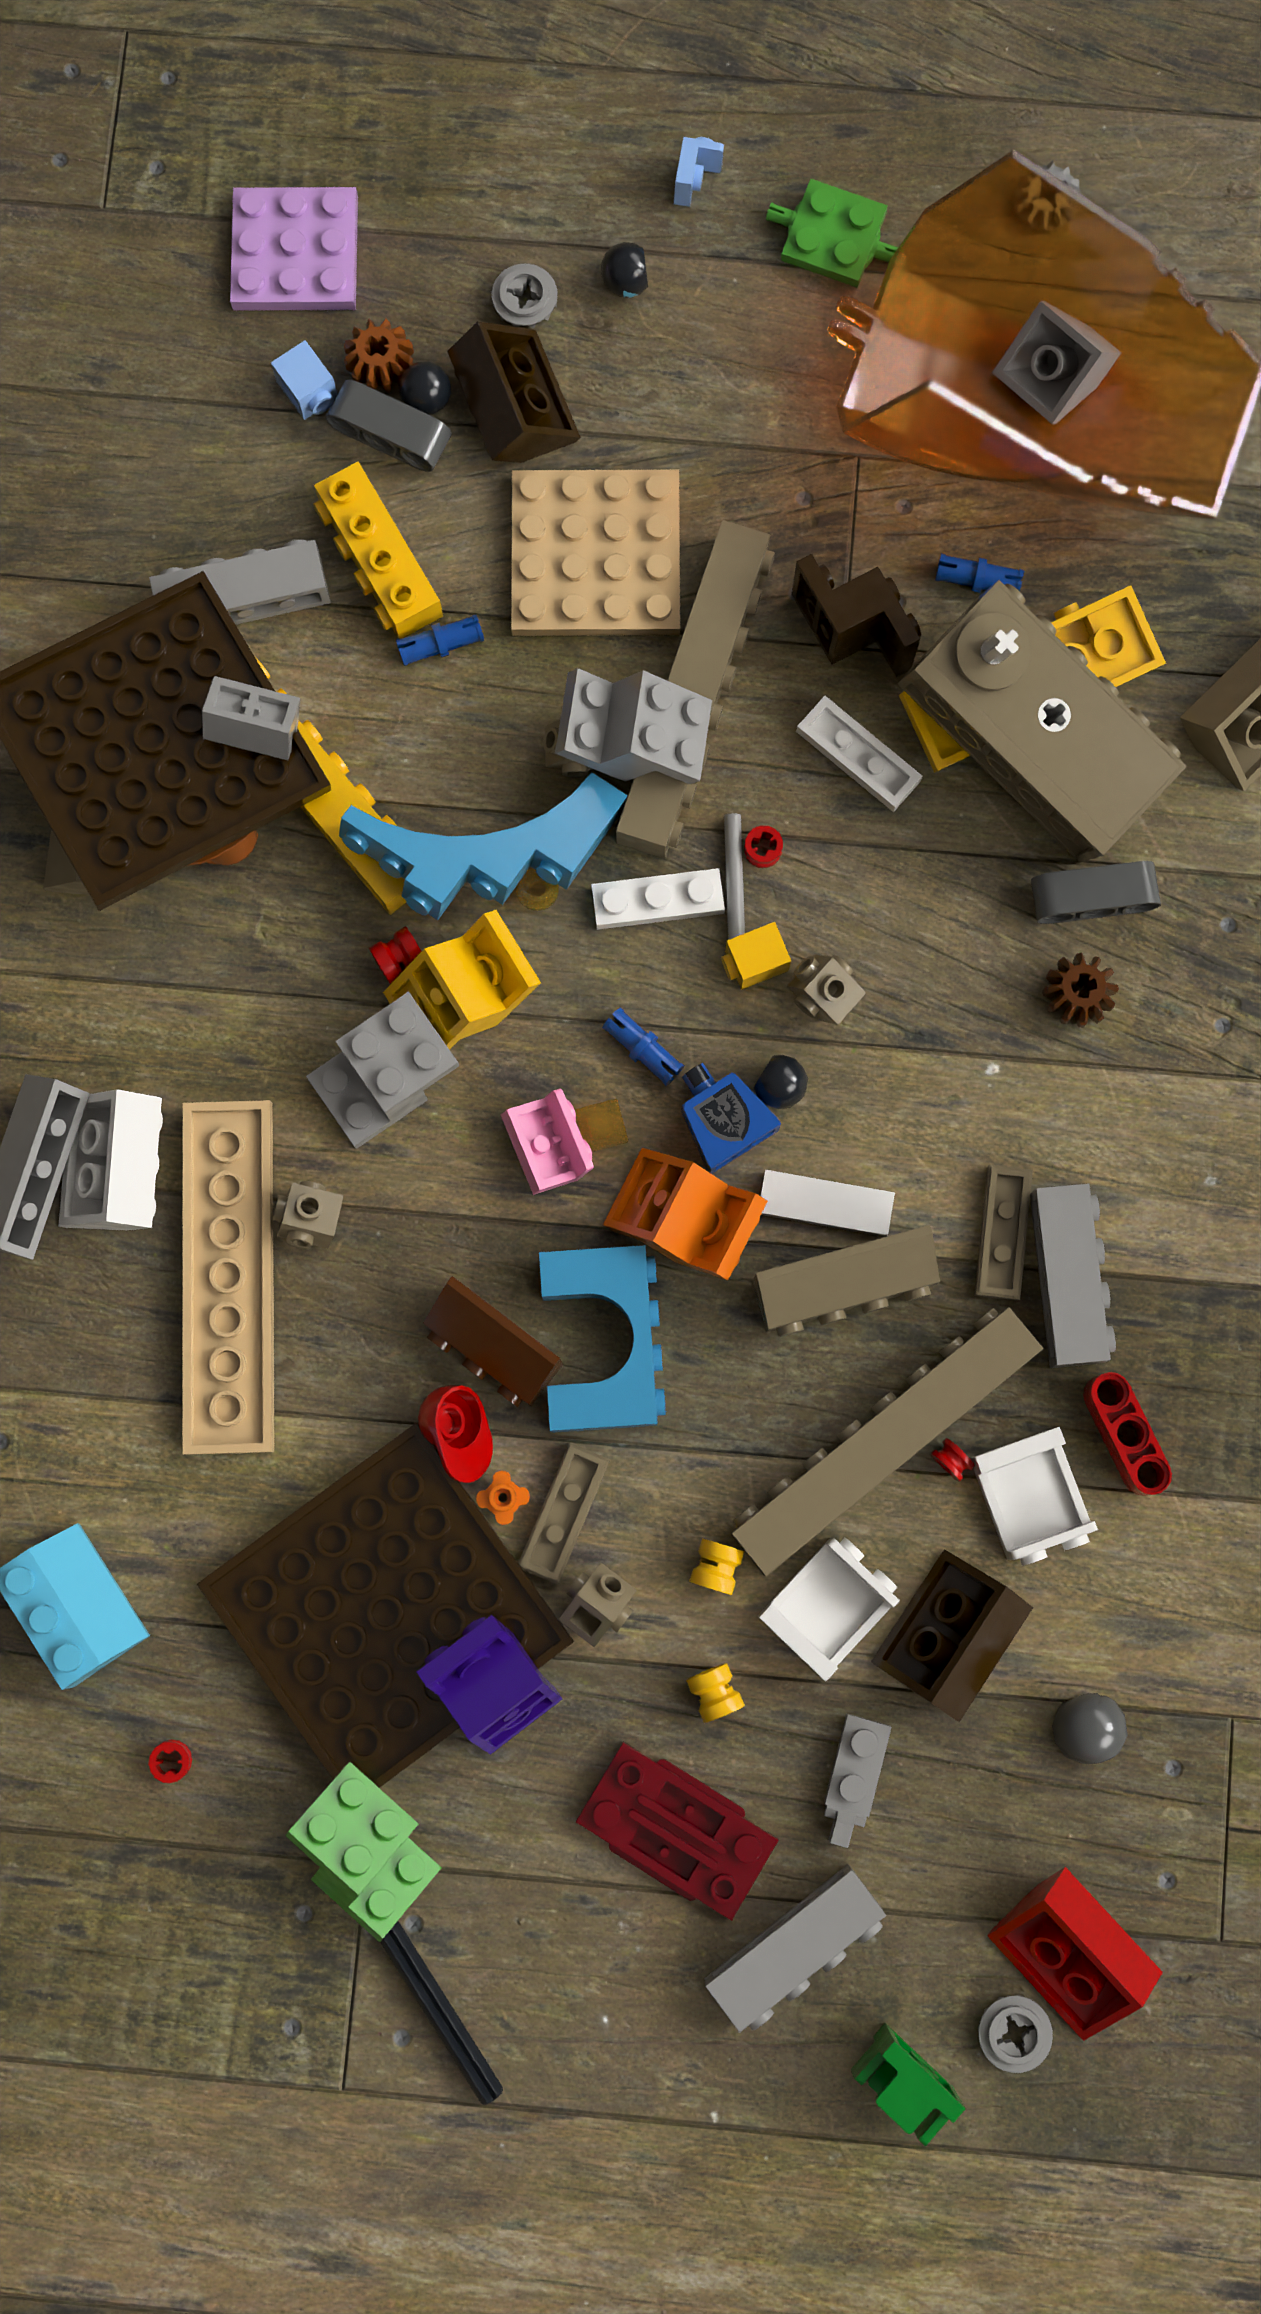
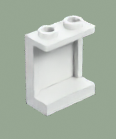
M1060 1427L970 1458L975 1465L973 1469L1007 1560L1020 1559L1022 1566L1048 1557L1045 1549L1062 1544L1065 1551L1090 1542L1087 1534L1098 1530L1095 1521H1091L1064 1453L1062 1445L1066 1444Z
M833 1537L829 1538L758 1615L824 1681H827L838 1669L837 1665L891 1607L894 1608L900 1601L892 1594L898 1587L879 1569L871 1574L859 1562L864 1557L863 1553L845 1537L840 1543Z

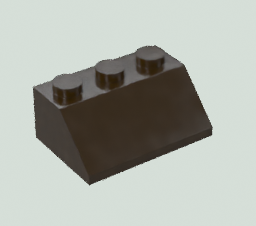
M477 321L447 351L453 364L455 375L460 381L469 403L470 411L476 420L485 448L490 454L492 461L523 463L576 443L581 438L536 330Z
M944 1549L871 1663L960 1722L1033 1607L1004 1584Z

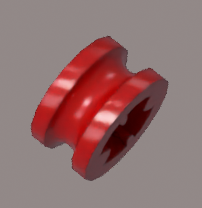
M761 825L753 828L745 839L744 854L746 859L758 868H768L779 861L783 850L781 834L770 826ZM761 838L770 839L769 846L775 845L776 849L768 850L766 856H760L757 854V847L752 849V843L759 844Z
M945 1438L942 1441L943 1448L940 1451L933 1450L931 1456L952 1478L960 1482L963 1479L962 1472L965 1469L972 1470L975 1465L955 1443Z
M171 1739L162 1742L154 1748L148 1763L151 1774L155 1779L163 1783H173L183 1778L190 1770L192 1764L191 1751L187 1745L179 1740ZM175 1750L179 1752L182 1757L177 1761V1763L182 1764L180 1771L177 1772L173 1768L167 1772L163 1771L159 1765L164 1762V1759H159L161 1752L164 1751L167 1754Z

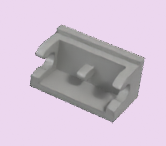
M214 676L202 710L203 739L288 760L292 749L293 732H297L300 698Z

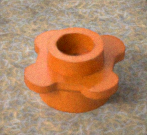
M498 1471L493 1475V1482L486 1490L478 1492L476 1501L480 1508H487L495 1515L497 1523L507 1525L513 1521V1514L518 1508L529 1502L530 1493L527 1488L518 1487L512 1482L508 1472ZM502 1493L507 1495L505 1502L499 1500V1495Z

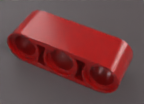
M1113 1372L1093 1377L1084 1387V1401L1124 1484L1136 1495L1147 1496L1162 1493L1171 1483V1468L1130 1384L1125 1377ZM1103 1381L1112 1384L1117 1392L1116 1401L1111 1406L1103 1404L1097 1395L1098 1386ZM1123 1422L1130 1423L1136 1429L1137 1438L1130 1447L1125 1446L1118 1439V1427ZM1144 1462L1152 1465L1157 1474L1156 1481L1150 1488L1143 1486L1137 1476L1138 1469Z

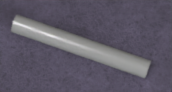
M736 813L724 815L728 940L745 933L741 815Z

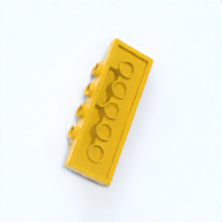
M1131 585L1081 609L1077 602L1053 613L1056 620L1051 623L1057 631L1055 636L1066 647L1073 646L1078 649L1088 661L1086 666L1098 678L1102 676L1108 679L1115 687L1166 664ZM905 691L899 694L934 773L970 756Z

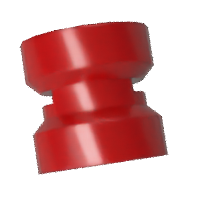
M406 926L396 931L393 939L389 942L379 941L369 947L373 958L389 984L422 952Z

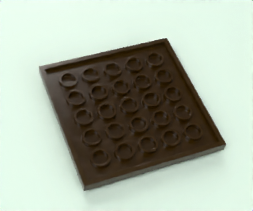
M204 571L0 671V741L98 911L331 791L330 782L298 729L292 735V749L288 760L203 739L202 710L214 676L275 691Z
M417 1423L413 1424L197 1583V1586L334 1780L346 1765L351 1762L379 1788L460 1728L441 1698L425 1686L417 1671L426 1665L424 1661L433 1651L442 1646H448L449 1648L463 1637V1630L476 1619L482 1617L487 1619L493 1615L514 1634L538 1669L574 1642L573 1638L558 1620L461 1483L453 1480L446 1473L438 1451L423 1437Z

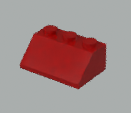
M1066 1867L1036 1885L987 1935L1083 2041L1143 2008L1163 1973Z

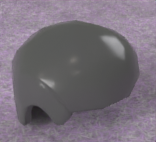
M1098 1693L1083 1694L1063 1702L1058 1708L1052 1724L1055 1744L1066 1758L1082 1764L1103 1763L1114 1758L1120 1753L1128 1736L1126 1718L1115 1700L1106 1695L1100 1696Z

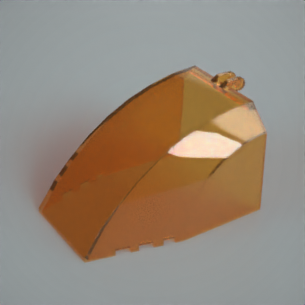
M1012 150L925 208L890 259L873 308L857 301L853 297H840L836 305L838 313L864 328V332L850 325L849 322L840 319L832 320L827 330L830 334L829 336H832L833 339H837L841 344L856 351L836 408L843 433L861 443L904 462L937 472L1103 506L1150 514L1202 519L1217 517L1261 388V358L1233 328L1225 331L1211 316L1215 309L1206 299L1198 302L1184 287L1187 279L1177 268L1169 271L1157 259L1161 251L1150 240L1016 150ZM1040 301H1045L1090 326L1121 352L1098 387L1056 424H1051L992 373Z

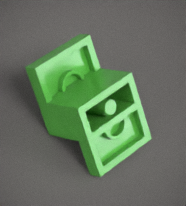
M351 1762L346 1765L285 1835L320 1867L311 1880L378 1942L386 1936L442 1868L408 1838L419 1824Z

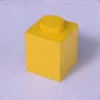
M775 922L727 940L726 955L721 956L730 981L737 978L741 990L788 972L791 965V958Z

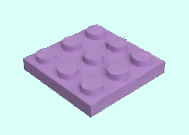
M356 187L233 188L230 303L233 311L356 310L358 215Z

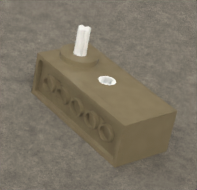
M998 580L966 609L897 684L1079 863L1103 856L1187 766L1179 759L1181 753L1173 743L1165 738L1159 739L1148 728L1150 722L1143 713L1136 708H1128L1117 697L1119 695L1117 688L1108 679L1102 676L1098 678L1086 666L1088 661L1078 649L1073 646L1066 647L1055 636L1057 631L1048 619L1042 615L1035 616L1024 605L1025 598L1018 589L1011 584L1004 585Z

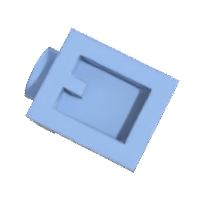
M683 137L675 181L674 204L690 207L693 190L701 191L704 171L721 172L724 150L722 143L714 142L706 137H697L695 139Z

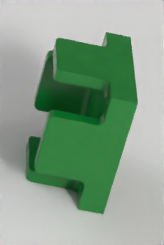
M884 2023L873 2036L874 2043L852 2067L851 2073L861 2086L868 2079L869 2086L878 2094L875 2098L876 2104L907 2134L914 2132L917 2139L926 2146L948 2120L954 2123L966 2108L955 2088L892 2028Z

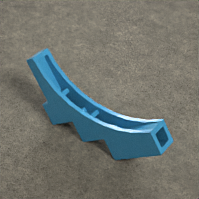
M591 772L568 798L547 813L514 828L484 835L442 836L414 832L380 821L351 805L341 817L339 837L342 838L344 844L353 852L361 855L365 853L378 861L380 867L388 875L394 878L402 877L405 879L402 897L406 899L408 906L418 914H429L436 920H439L466 881L471 884L472 889L479 896L487 900L494 899L502 905L530 867L534 868L539 877L545 882L552 885L558 884L567 890L620 816L628 795Z

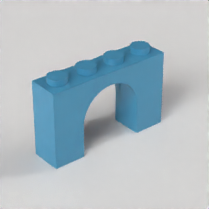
M646 1245L539 1252L543 1301L580 1298L605 1300L615 1305L624 1313L630 1322L634 1336L631 1355L623 1368L614 1376L594 1383L547 1386L551 1433L657 1426V1416L666 1415L664 1388L655 1389L654 1371H663L661 1344L652 1345L651 1327L660 1326L658 1300H649L648 1283L657 1282L655 1256L646 1257Z

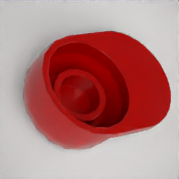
M446 1385L436 1388L425 1397L420 1406L418 1415L419 1429L423 1437L437 1448L443 1468L453 1480L462 1483L474 1482L486 1472L493 1454V1439L483 1404L479 1396L469 1387Z

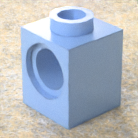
M306 340L271 362L278 385L304 420L313 414H321L332 406L338 395L334 379Z

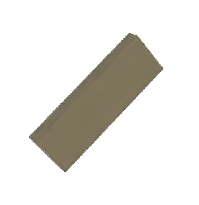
M988 1165L974 1296L1012 1301L1020 1300L1033 1174L1031 1169Z
M569 1442L518 1563L523 1570L559 1584L610 1459Z

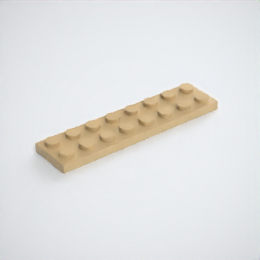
M270 1100L183 1103V1455L274 1452L273 1104Z

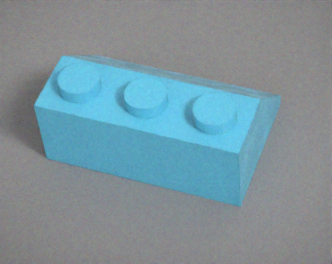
M79 1523L27 1549L0 1567V1592L61 1690L77 1686L150 1636Z

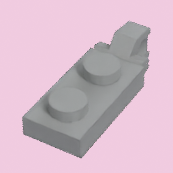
M846 1714L824 1799V1804L826 1805L824 1816L833 1818L828 1839L831 1844L848 1848L854 1825L865 1826L867 1816L869 1817L892 1728L890 1725Z

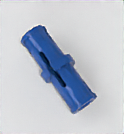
M941 553L935 581L972 587V592L980 593L981 589L987 590L1000 580L1004 585L1011 584L1020 591L1024 570L987 564V559L979 558L977 562Z
M474 614L471 617L440 626L438 622L432 624V629L402 639H396L404 666L440 654L441 658L449 656L450 650L484 641L477 615Z
M622 1008L617 1009L612 1015L624 1029H621L610 1018L604 1023L602 1029L610 1033L630 1051L629 1057L634 1062L640 1060L665 1086L669 1085L674 1080L673 1075L662 1065H666L677 1076L685 1065L680 1063L656 1042L658 1037L652 1031L646 1033Z

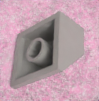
M1040 301L992 373L1051 424H1056L1098 387L1121 352L1090 326L1051 304Z

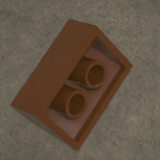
M453 1276L446 1283L423 1322L431 1330L426 1338L446 1353L453 1347L463 1354L466 1359L461 1365L481 1380L487 1374L501 1384L497 1392L516 1407L522 1401L531 1407L563 1366L561 1359Z

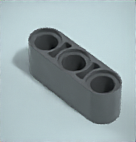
M346 380L326 415L327 422L340 433L425 472L433 471L452 435L451 430L440 420L354 380Z
M1138 861L1050 872L1031 879L1037 923L1054 924L1142 913L1161 906L1155 865L1152 861Z

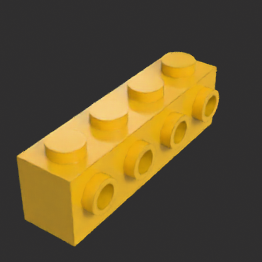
M359 461L316 483L314 487L319 501L313 503L314 508L324 526L326 527L332 523L338 536L334 537L333 540L343 559L347 561L352 558L358 570L353 574L364 595L372 593L379 605L374 607V611L385 630L393 628L398 639H402L443 617L438 596Z

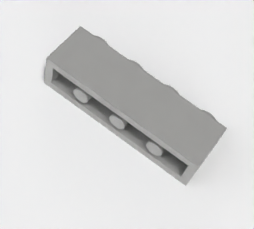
M302 539L292 540L281 548L268 551L252 549L245 552L241 557L228 560L212 558L204 561L201 566L188 569L179 567L163 570L160 575L149 577L152 593L155 595L204 571L236 625L331 603L321 556L315 540L308 542Z
M25 1074L0 1146L1 1252L33 1260L90 1093L56 1079Z
M1089 1184L1036 1188L1030 1194L1050 1368L1108 1362L1111 1360L1110 1353L1115 1352L1116 1340L1113 1327L1106 1325L1105 1308L1110 1307V1291L1108 1283L1101 1282L1099 1265L1105 1263V1249L1102 1238H1096L1094 1221H1098L1100 1217L1098 1197L1096 1194L1091 1195Z
M847 1864L704 1978L705 1986L739 2033L748 2026L751 2030H755L772 2017L774 2012L771 2007L786 1997L788 2001H791L802 1994L810 1985L807 1979L820 1968L828 1972L837 1966L847 1955L844 1949L855 1940L859 1939L861 1943H864L877 1934L883 1927L880 1920L887 1915L850 1865Z

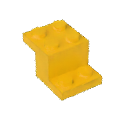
M497 910L484 913L463 936L425 948L383 993L391 1004L409 991L450 1050L460 1039L497 1026L541 982Z

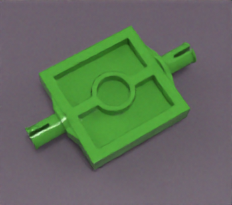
M810 179L804 197L795 210L771 202L766 215L767 221L769 220L788 227V238L781 254V261L857 288L865 269L874 258L897 266L903 248L880 241V229L887 214L888 205L814 179Z

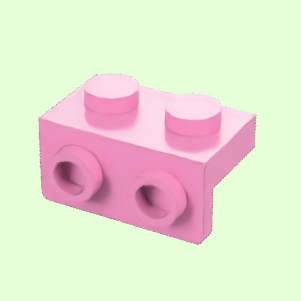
M561 1088L553 1090L543 1099L507 1109L501 1114L533 1195L578 1181L594 1168L591 1148L587 1141L582 1138L575 1121L574 1107L566 1099Z

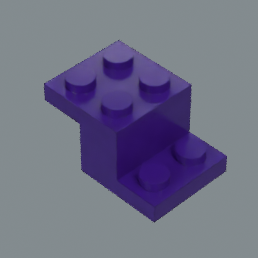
M493 1615L487 1619L482 1617L470 1623L463 1630V1637L449 1648L448 1646H442L433 1651L425 1659L424 1663L426 1665L417 1671L425 1686L441 1698L468 1740L490 1755L562 1700L558 1691L542 1676L514 1634Z

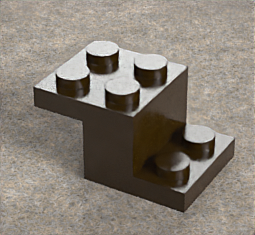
M812 554L796 561L791 595L832 665L876 642L896 677L908 672L912 668L922 635L921 629L915 617L911 613L906 615L899 603V590L890 577L885 579L879 567H876L833 589L834 581L829 570L824 564L819 566Z

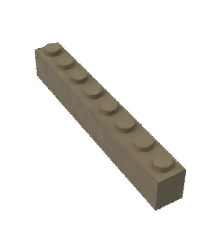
M725 520L721 522L667 680L712 700L708 730L712 729L715 731L719 725L724 707L717 704L721 691H730L737 667L731 666L735 651L743 652L748 638L749 628L743 627L747 614L755 615L759 606L762 590L757 589L760 576L768 577L775 556V552L769 550L771 534ZM706 744L702 769L705 766L709 754V744ZM658 771L634 778L616 830L617 844L665 859L669 846L675 848L678 846L684 823L679 822L678 819L682 807L690 809L697 784H687Z
M1010 1307L1000 1314L994 1308L988 1311L973 1324L978 1332L967 1341H964L960 1335L939 1352L944 1358L932 1369L926 1363L905 1379L910 1387L901 1395L896 1397L892 1391L871 1407L876 1414L863 1426L856 1419L837 1435V1438L842 1442L830 1453H827L823 1447L802 1463L807 1470L794 1482L789 1476H786L767 1492L772 1498L770 1502L760 1510L752 1504L733 1520L738 1528L730 1534L764 1576L769 1575L1044 1349Z

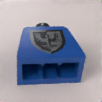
M701 1063L682 1076L694 1097L682 1105L681 1112L709 1173H715L779 1131L781 1126L779 1119L735 1073H730L716 1082L704 1063Z

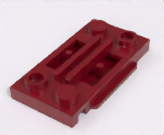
M624 1741L576 1819V1823L608 1842L609 1849L619 1857L687 1900L693 1901L698 1899L731 1921L779 1841L777 1837L745 1818V1811L738 1804L666 1759H660L656 1762Z

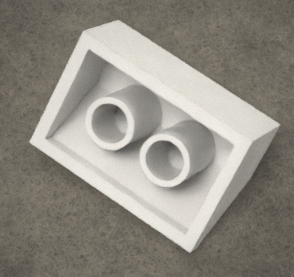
M117 1089L89 1095L63 1171L58 1227L107 1230L152 1228V1219L156 1211L154 1193L156 1174L159 1169V1157L157 1155L159 1131L163 1123L161 1113L162 1098Z

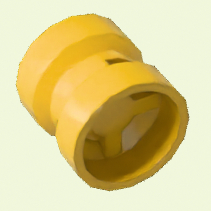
M702 1538L698 1550L701 1556L699 1566L692 1570L689 1582L732 1595L736 1584L733 1577L736 1567L741 1565L745 1551Z
M727 1662L705 1670L686 1680L691 1693L697 1696L700 1695L701 1699L699 1701L701 1704L698 1710L704 1723L721 1718L745 1706L740 1693L733 1690L732 1685L729 1686L728 1684L731 1681L732 1673Z

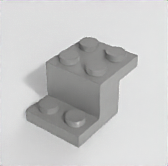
M577 668L568 672L555 754L625 782L653 771H658L687 784L699 782L702 773L712 700L644 670L611 683Z
M408 991L336 1040L342 1052L306 1077L357 1149L428 1101L424 1090L460 1065Z

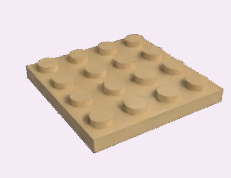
M679 469L512 470V636L680 635Z

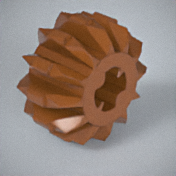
M385 318L380 327L375 326L374 322L368 319L366 330L354 327L352 331L353 339L345 340L344 350L347 355L345 356L344 364L346 370L352 373L354 381L361 384L366 383L368 387L376 390L378 385H383L384 390L390 393L392 389L391 382L399 383L405 369L414 364L413 358H411L414 353L413 344L409 339H406L405 330L401 326L392 329L391 323L387 318Z

